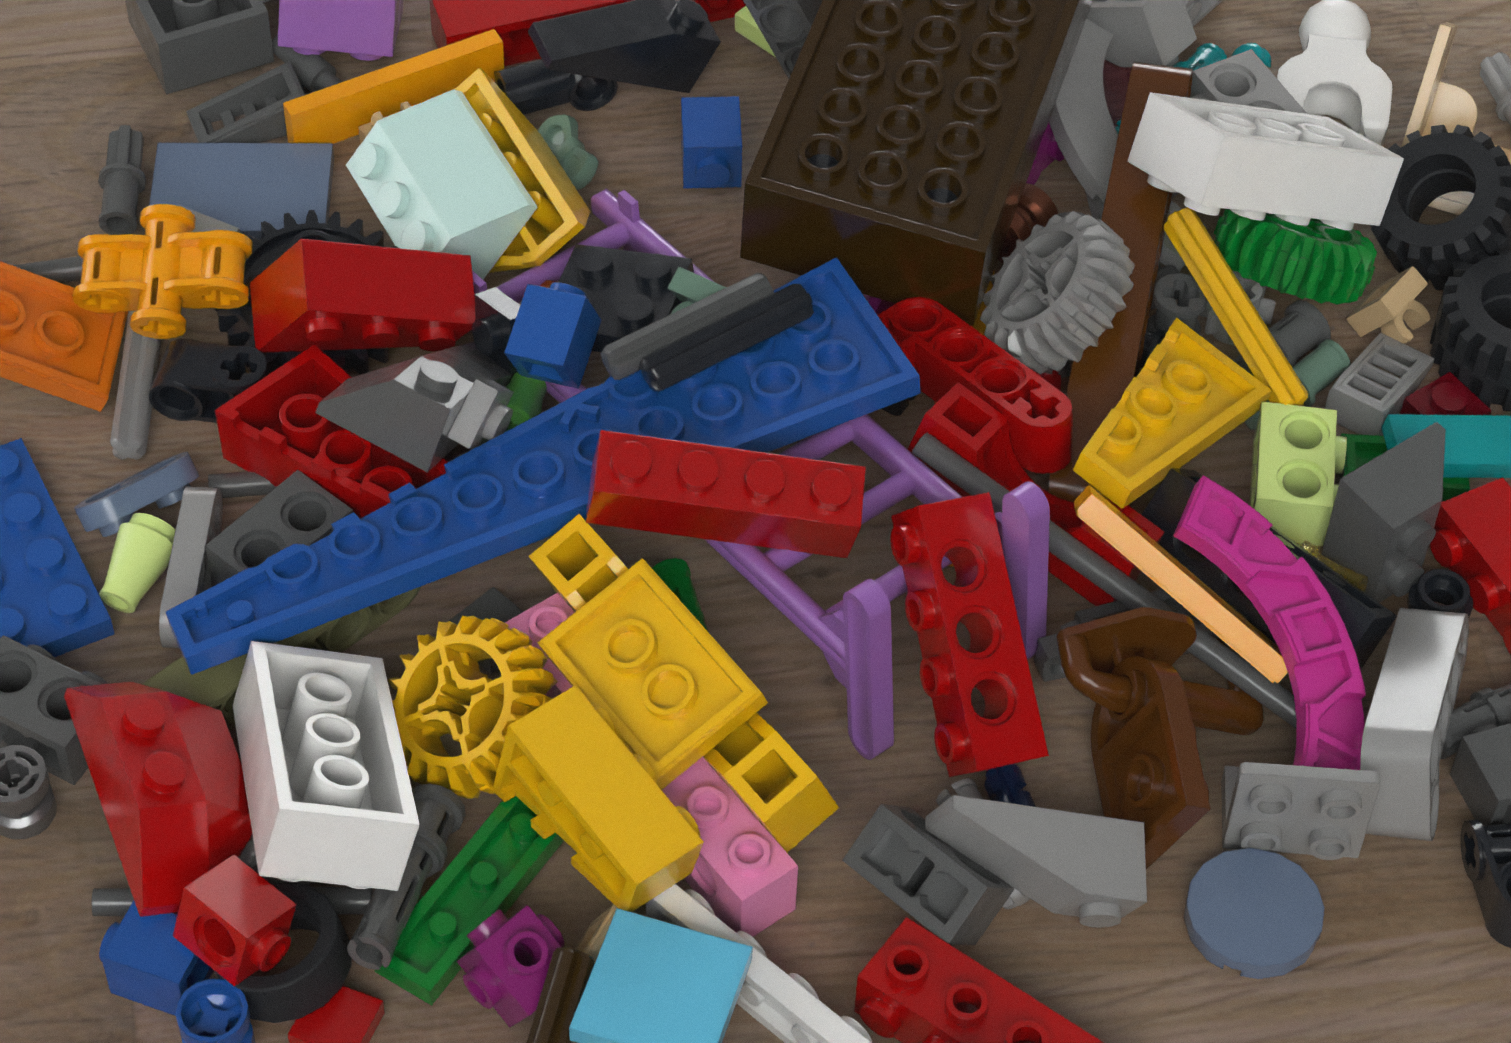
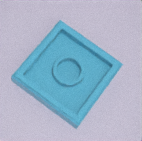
M617 908L570 1024V1041L577 1043H722L752 961L753 947Z

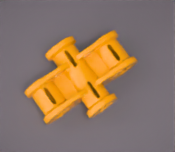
M171 204L147 206L140 212V225L145 229L144 235L94 234L80 239L77 251L78 255L83 258L81 283L73 290V301L83 309L98 313L135 311L130 318V327L135 333L155 339L177 338L186 332L187 322L186 318L181 315L182 308L232 309L244 306L249 301V289L244 285L245 260L251 256L253 250L252 240L244 234L230 230L192 232L195 228L196 219L190 210Z

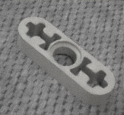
M186 486L184 489L160 607L159 634L161 645L164 648H179L170 628L166 611L211 587L205 545L221 533L223 501L220 488Z

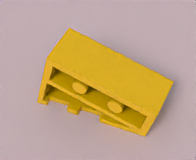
M576 685L508 725L493 784L494 793L504 802L517 796L537 815L530 820L531 827L543 839L556 833L573 848L577 854L571 857V865L618 909L633 912L693 872L704 843L694 818L683 807H675L659 788L656 775L650 764L639 754L632 755L615 734V728L608 713L595 702L590 703Z

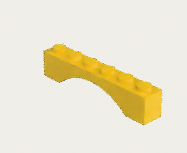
M580 514L575 516L528 556L555 592H558L574 612L628 570L620 558L593 528L586 523ZM755 713L703 756L707 763L787 853L839 809L818 776L758 713Z

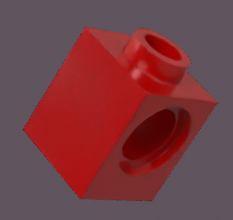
M233 855L184 887L173 937L235 987L259 969L263 972L269 971L285 956L291 944V938L288 934L296 904L266 879L259 876L256 871L236 855Z

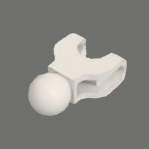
M1322 0L1310 7L1302 19L1299 37L1303 53L1286 61L1279 68L1277 79L1307 114L1328 115L1341 119L1351 130L1383 147L1390 117L1392 81L1382 68L1371 62L1366 55V50L1371 40V27L1367 14L1358 5L1348 0Z

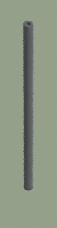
M928 432L920 438L912 451L915 456L970 495L990 492L994 512L1000 511L1002 513L1003 496L1010 492ZM1050 520V553L1130 610L1150 607L1179 613ZM1195 624L1197 637L1187 651L1296 728L1297 719L1294 695L1280 684L1270 682L1244 658Z

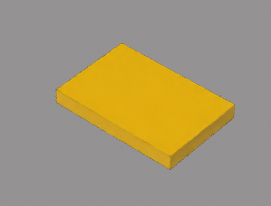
M643 558L537 642L543 652L572 686L576 685L590 703L595 702L604 708L613 722L615 734L632 755L639 754L650 764L661 790L768 704L763 693Z

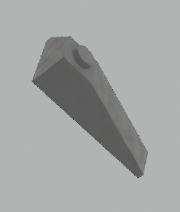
M471 342L349 378L319 402L316 414L428 473L459 444L447 436L475 380H493L506 387L515 373L510 374L488 356L482 354L476 348L475 342Z

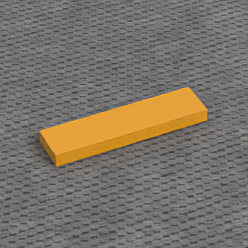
M495 29L286 101L283 103L288 143L334 144L359 135L358 126L371 122L373 113L380 111L383 117L401 111V103L408 101L411 106H414L453 90L479 67L495 82V71L504 69L503 41Z
M1088 485L1074 501L1076 515L1270 682L1278 684L1284 678L1288 671L1279 647L1093 487Z

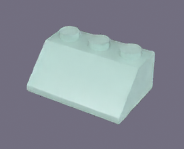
M455 89L378 120L346 164L395 246L401 249L471 255L472 271L482 280L538 208L463 92Z

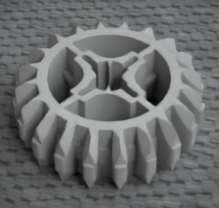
M1072 211L1064 218L1055 214L1049 219L1046 227L1036 224L1032 229L1031 235L1026 240L1017 239L1016 249L1010 256L1002 257L1004 262L1002 268L998 273L991 275L990 281L993 287L984 295L983 302L987 307L980 317V320L986 326L984 335L1039 374H1042L1049 368L1059 372L1065 366L1068 359L1079 362L1083 351L1088 346L1098 347V337L1105 329L1114 328L1111 321L1115 314L1127 307L1122 297L1131 291L1134 286L1129 276L1135 267V264L1128 257L1130 249L1113 229L1102 220H1096L1089 214L1081 216L1077 212Z

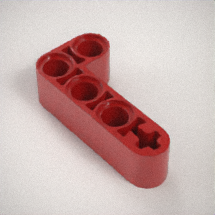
M924 297L908 298L877 315L920 375V390L928 397L938 402L959 382L1009 418L1010 441L1021 467L1031 472L1046 474L1059 471L1070 463L1073 455V408L1071 400L1063 392L935 300Z

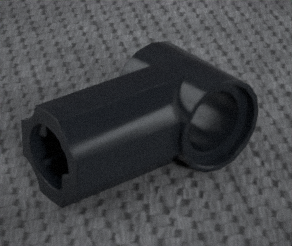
M542 59L495 71V83L523 115L569 102L577 110L593 111L610 102L618 88L617 81L547 70Z

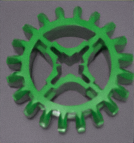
M1225 209L1223 216H1219L1213 233L1216 235L1214 242L1232 271L1239 272L1242 278L1260 283V286L1273 288L1281 294L1295 295L1302 300L1307 298L1321 304L1331 302L1336 305L1355 302L1362 296L1375 270L1373 264L1377 251L1369 238L1364 237L1359 230L1334 228L1324 224L1319 219L1311 218L1309 225L1303 226L1282 220L1275 214L1266 213L1265 219L1258 221L1242 217L1230 209Z

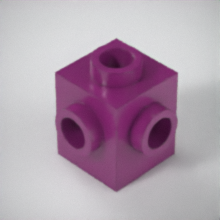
M528 905L508 919L498 909L466 935L474 947L456 962L466 973L463 975V981L474 999L487 1009L493 1007L510 1028L536 1011L553 952L557 948L564 947L565 941L551 920L542 914L535 915Z

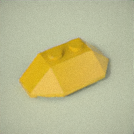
M479 67L455 90L463 92L538 207L489 273L541 266L585 228L591 211L542 135L489 75Z

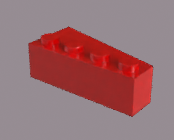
M316 345L311 346L215 410L224 459L246 471L261 475L276 487L299 470L353 509V512L359 519L389 504L388 494L400 487L411 483L417 489L446 473L444 464L448 463L443 458L427 473L316 414L319 402L347 379L352 378Z

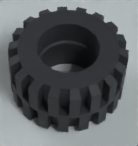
M1445 125L1431 126V134L1421 136L1419 130L1406 135L1409 143L1400 148L1394 143L1388 149L1404 158L1380 226L1370 225L1385 255L1399 273L1414 266L1426 282L1431 280L1436 290H1444L1449 276L1453 277L1455 268L1462 262L1471 264L1473 256L1483 252L1489 256H1495L1496 250L1509 249L1511 252V164L1500 146L1495 147L1491 137L1481 131L1476 136H1473L1469 127L1456 125L1453 133H1448ZM1454 191L1475 193L1466 210L1453 220L1436 225L1419 223L1420 216L1425 208L1439 196Z
M1509 249L1496 250L1495 256H1489L1484 252L1473 256L1471 264L1462 262L1455 268L1453 277L1449 276L1445 284L1430 339V344H1432L1430 354L1431 357L1435 358L1434 363L1440 365L1438 371L1440 376L1451 372L1487 407L1490 408L1491 403L1502 405L1503 411H1511V252Z

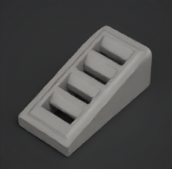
M1380 333L1331 387L1325 409L1337 410V424L1357 434L1383 436L1381 427L1387 415L1400 413L1404 398L1415 392L1432 368L1435 358ZM1377 365V366H1379V367H1381V368H1383V369H1385V370H1387V371H1389V372H1391V373H1393V374H1395V375L1400 376L1401 378L1395 377V376H1393V375H1391V374H1389V373H1387V372H1385V371H1383V370H1381V369H1379V368H1377V367H1375V366ZM1369 379H1372V380H1374V381H1376V382H1378V383H1380V384H1382V385H1384V386H1381V385H1379V384H1377V383H1375V382H1373V381H1371V380H1369ZM1358 389H1360V390H1362V391H1364V392H1366V393H1368V394H1370V395H1372V396H1374V397L1380 399V401L1377 400V399H1375V398H1373V397H1371V396H1369V395H1367V394H1365V393H1363V392H1361V391H1359Z

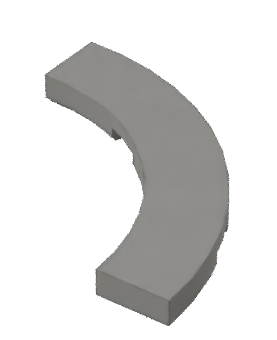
M1086 18L1050 116L1049 124L1058 147L1082 187L1093 201L1100 198L1105 203L1118 133L1108 111L1103 85L1104 60L1113 34ZM1172 200L1169 215L1174 211L1182 209ZM1165 232L1160 262L1165 266H1176L1180 272L1185 263Z

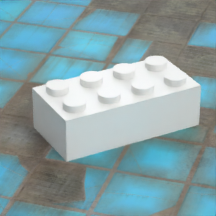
M1151 92L1128 158L1129 163L1149 174L1147 182L1150 185L1164 191L1184 195L1185 200L1183 204L1194 211L1216 216L1219 215L1221 208H1225L1242 217L1258 221L1264 220L1266 213L1275 214L1278 218L1287 222L1303 226L1309 225L1311 218L1342 230H1352L1354 223L1380 226L1404 160L1399 155L1326 116Z
M251 641L232 707L259 876L278 878L287 882L310 881L346 885L354 889L375 888L398 891L420 824L383 658Z

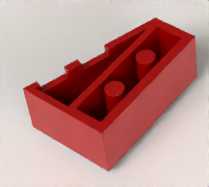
M301 238L250 282L255 348L261 352L305 351L313 345H316L320 350L419 347L426 351H441L455 346L458 339L472 330V325L475 321V293L471 255Z

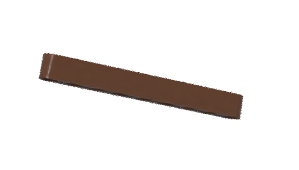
M1133 62L1101 220L1113 229L1130 249L1128 257L1135 264V267L1129 278L1134 286L1131 291L1122 297L1127 307L1115 314L1111 321L1114 328L1105 329L1098 337V347L1088 346L1083 351L1081 360L1079 362L1073 361L1066 396L1071 400L1073 408V455L1070 463L1065 468L1050 474L1048 493L1069 502H1074L1088 485L1093 487L1074 472L1073 468L1086 444L1111 409L1116 407L1132 379L1139 374L1165 237L1164 224L1168 220L1167 217L1173 194L1150 185L1147 182L1149 174L1129 163L1128 158L1150 92L1190 98L1193 69L1140 62Z

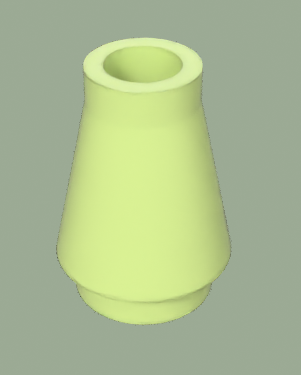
M135 513L129 522L122 523L119 526L105 584L99 593L105 604L124 613H133L143 596L169 566L175 528L164 520L146 513Z

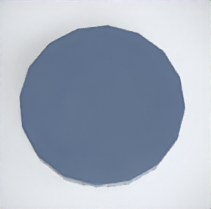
M1245 848L1225 851L1201 866L1189 884L1184 921L1191 942L1207 961L1223 969L1225 964L1232 969L1241 970L1240 976L1263 979L1285 975L1307 961L1320 938L1325 908L1317 885L1301 866L1275 852Z

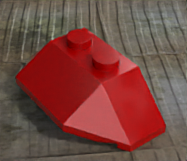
M135 682L66 688L64 698L139 916L144 917L178 912L184 887L231 856L236 855L240 858L253 837L242 764L223 713L218 709L170 692Z

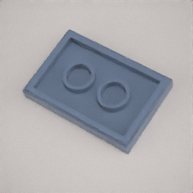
M157 143L149 206L156 204L177 206L178 204L240 228L241 234L251 235L258 240L262 238L261 222L266 221L279 230L284 228L283 219L285 213H290L297 224H305L309 210H314L318 217V222L327 224L330 212L334 167L333 143Z

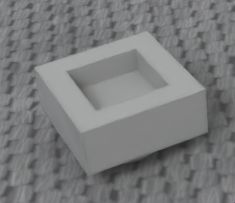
M476 379L447 437L469 449H474L503 434L512 418L513 409L507 407L514 392L493 380Z

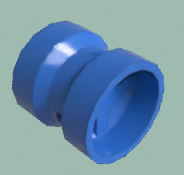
M207 979L197 982L185 990L178 1000L175 1015L182 1043H255L245 994L224 979Z

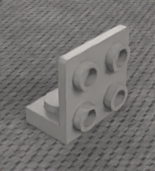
M1243 762L1240 764V767L1225 766L1221 780L1222 848H1254L1270 852L1308 854L1323 860H1336L1343 857L1358 858L1380 789V775L1376 771Z

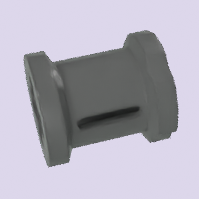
M1174 273L1160 278L1155 285L1153 295L1157 310L1149 318L1147 330L1155 333L1158 329L1168 331L1177 317L1200 335L1201 326L1198 315L1202 314L1206 309L1208 301L1193 276ZM1176 290L1180 291L1178 303L1173 299Z

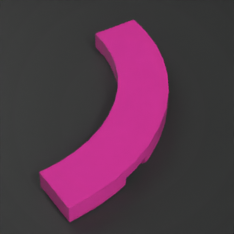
M1203 475L1192 490L1173 536L1213 562L1241 589L1259 612L1276 641L1288 671L1295 702L1297 725L1293 765L1360 770L1361 745L1365 727L1362 699L1366 696L1355 649L1337 608L1310 565L1303 557H1300L1298 560L1284 543L1269 530L1273 525L1265 517L1234 493Z

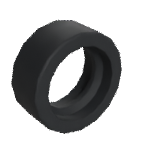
M293 883L273 885L296 904L290 930L304 929L316 931L319 933V937L313 950L296 966L282 973L269 976L250 975L236 985L245 994L250 1019L279 1023L300 1019L323 1007L342 988L350 971L352 958L348 954L347 949L350 940L339 916L327 896L307 885ZM215 971V973H216L218 979H224L221 975H219V974Z

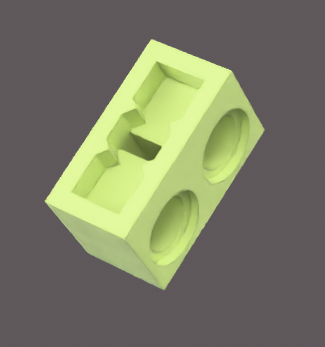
M1262 401L1253 439L1249 505L1265 517L1273 527L1295 543L1323 546L1339 484H1334L1335 473L1342 474L1347 448V437L1336 436L1337 410Z

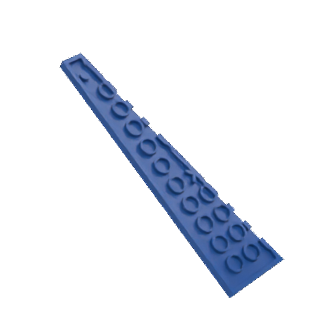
M836 257L774 290V293L792 284H801L806 292L810 294L813 301L814 313L809 319L661 392H654L649 387L641 374V370L620 380H614L612 377H609L599 386L590 387L444 464L446 472L444 475L417 489L411 483L400 487L388 494L389 504L360 519L354 512L331 524L333 532L325 538L309 546L293 544L268 557L262 564L247 568L166 611V616L191 675L247 654L251 641L276 643L553 536L578 514L586 521L592 462L600 430L768 453L920 394V375Z

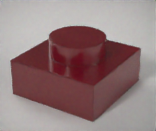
M1448 372L1405 397L1400 414L1491 415L1492 410L1451 372Z

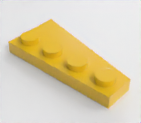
M1176 317L1164 339L1159 345L1157 344L1148 357L1140 373L1132 379L1125 389L1116 407L1111 409L1079 455L1073 471L1096 488L1099 493L1123 509L1164 480L1171 468L1179 469L1260 411L1262 401H1267L1272 390Z

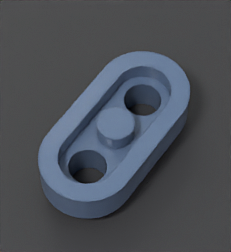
M183 452L164 459L92 495L77 504L74 510L86 532L99 529L102 537H107L118 533L119 526L122 523L129 522L135 511L153 502H156L160 509L181 501L185 487L190 486L189 483L197 479L199 473L189 453Z

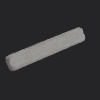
M130 311L128 315L110 444L113 447L112 453L121 460L128 457L138 460L146 453L152 412L149 391L157 373L161 339L145 337L131 329L130 318L135 311Z

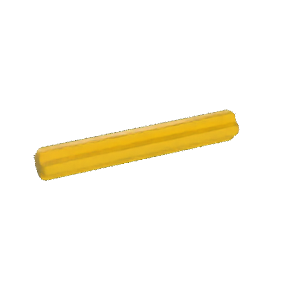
M1188 207L1171 213L1164 224V231L1254 377L1272 390L1268 400L1272 403L1303 406L1308 398L1307 390L1197 213Z

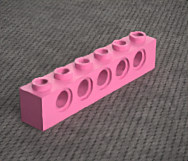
M557 592L505 623L509 625L510 629L516 628L526 633L529 639L533 641L532 646L542 650L537 642L575 612ZM548 659L543 669L551 672L558 682L545 695L555 698L573 686L553 662ZM703 757L662 789L673 805L686 809L698 825L701 839L704 843L693 872L684 879L694 891L705 898L717 918L733 931H744L753 937L796 910L798 865Z

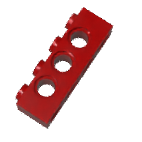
M990 492L918 505L892 515L891 549L895 560L903 568L908 591L905 599L906 616L912 629L917 632L923 658L920 663V679L924 691L932 699L937 721L934 732L935 747L940 759L947 766L949 777L1049 756ZM943 556L948 558L954 565L956 571L954 585L949 583L943 575L941 568ZM958 622L964 624L969 631L970 647L968 651L958 642L956 635ZM974 687L981 692L985 701V710L982 717L975 712L971 703V694Z

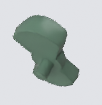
M566 114L549 117L542 123L538 132L546 141L575 188L580 190L591 182L599 161L593 154L587 152L584 144L578 140V122L574 117Z

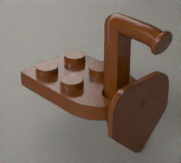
M1141 607L1067 627L1057 633L1056 639L1061 666L1067 680L1074 689L1096 702L1091 724V752L1104 817L1144 822L1147 869L1211 810L1209 788L1203 776L1196 743L1195 727L1238 735H1251L1261 727L1264 715L1261 703L1227 679L1228 689L1183 681L1172 665L1196 640L1197 632L1193 620L1184 614ZM1219 637L1217 638L1218 641H1220V642L1223 643L1225 646H1227V647L1230 648L1232 651H1234V650H1233L1230 646H1228L1223 640H1221Z

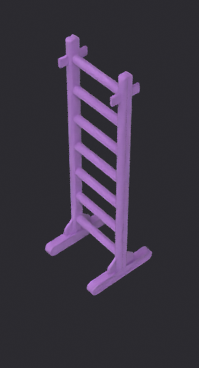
M607 188L591 197L592 213L607 228L577 244L619 249L623 246V250L686 258L640 218L638 201L625 190L618 193V198ZM575 245L549 258L541 266H535L496 288L517 303L521 302L527 284L540 286L546 280H560ZM693 264L695 274L713 281ZM472 271L474 293L477 294L487 290V283ZM545 381L547 392L559 403L586 390L582 384L577 389ZM867 414L809 436L779 454L820 460L851 441L891 475L890 478L864 493L861 525L910 495H914L923 504L962 497ZM1027 481L1003 496L1002 513L1000 511L996 512L995 518L1026 656L1029 659L1036 654L1038 638L1046 636L1050 506L1043 491L1035 483ZM704 539L822 650L835 678L847 689L848 734L859 754L865 759L871 760L892 747L894 744L890 602L907 592L902 566L898 565L875 580L866 579L845 592L843 600L824 610L784 573V571L811 556V553L774 548L762 553L756 546ZM945 556L942 559V569L952 564Z

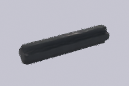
M792 284L644 356L640 361L641 374L654 392H661L809 319L814 313L812 298L801 284Z

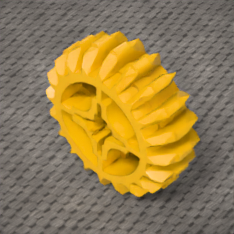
M462 615L458 624L451 621H438L436 637L429 634L417 635L419 652L416 656L410 653L399 655L406 669L401 678H390L387 681L394 690H397L396 697L392 700L406 766L408 767V775L420 784L440 785L465 799H478L481 791L494 794L493 784L508 725L553 699L545 694L558 681L551 672L543 669L549 658L544 655L542 650L532 646L533 641L529 639L526 633L516 628L510 629L507 623L495 618H485L482 620L475 616L467 617ZM492 658L501 672V677L494 680L489 679L486 674L480 672L478 661ZM445 734L452 735V739L460 743L462 755L450 757L444 749L440 737Z

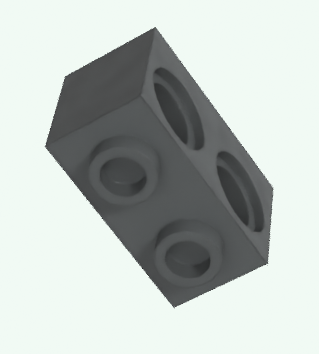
M297 470L205 545L212 586L247 568L262 564L268 557L293 544L309 546L325 538L333 532L331 524L353 513V509Z
M3 635L0 638V748L9 745H23L34 749L43 757L49 773L75 785L88 769V765L72 719L66 720L71 718L64 698L65 691L69 687L108 683L95 673L89 671L79 673L57 662L48 651L40 646L30 644L26 647Z
M880 804L842 860L936 936L950 945H976L1014 891V888L925 830V819L910 807Z

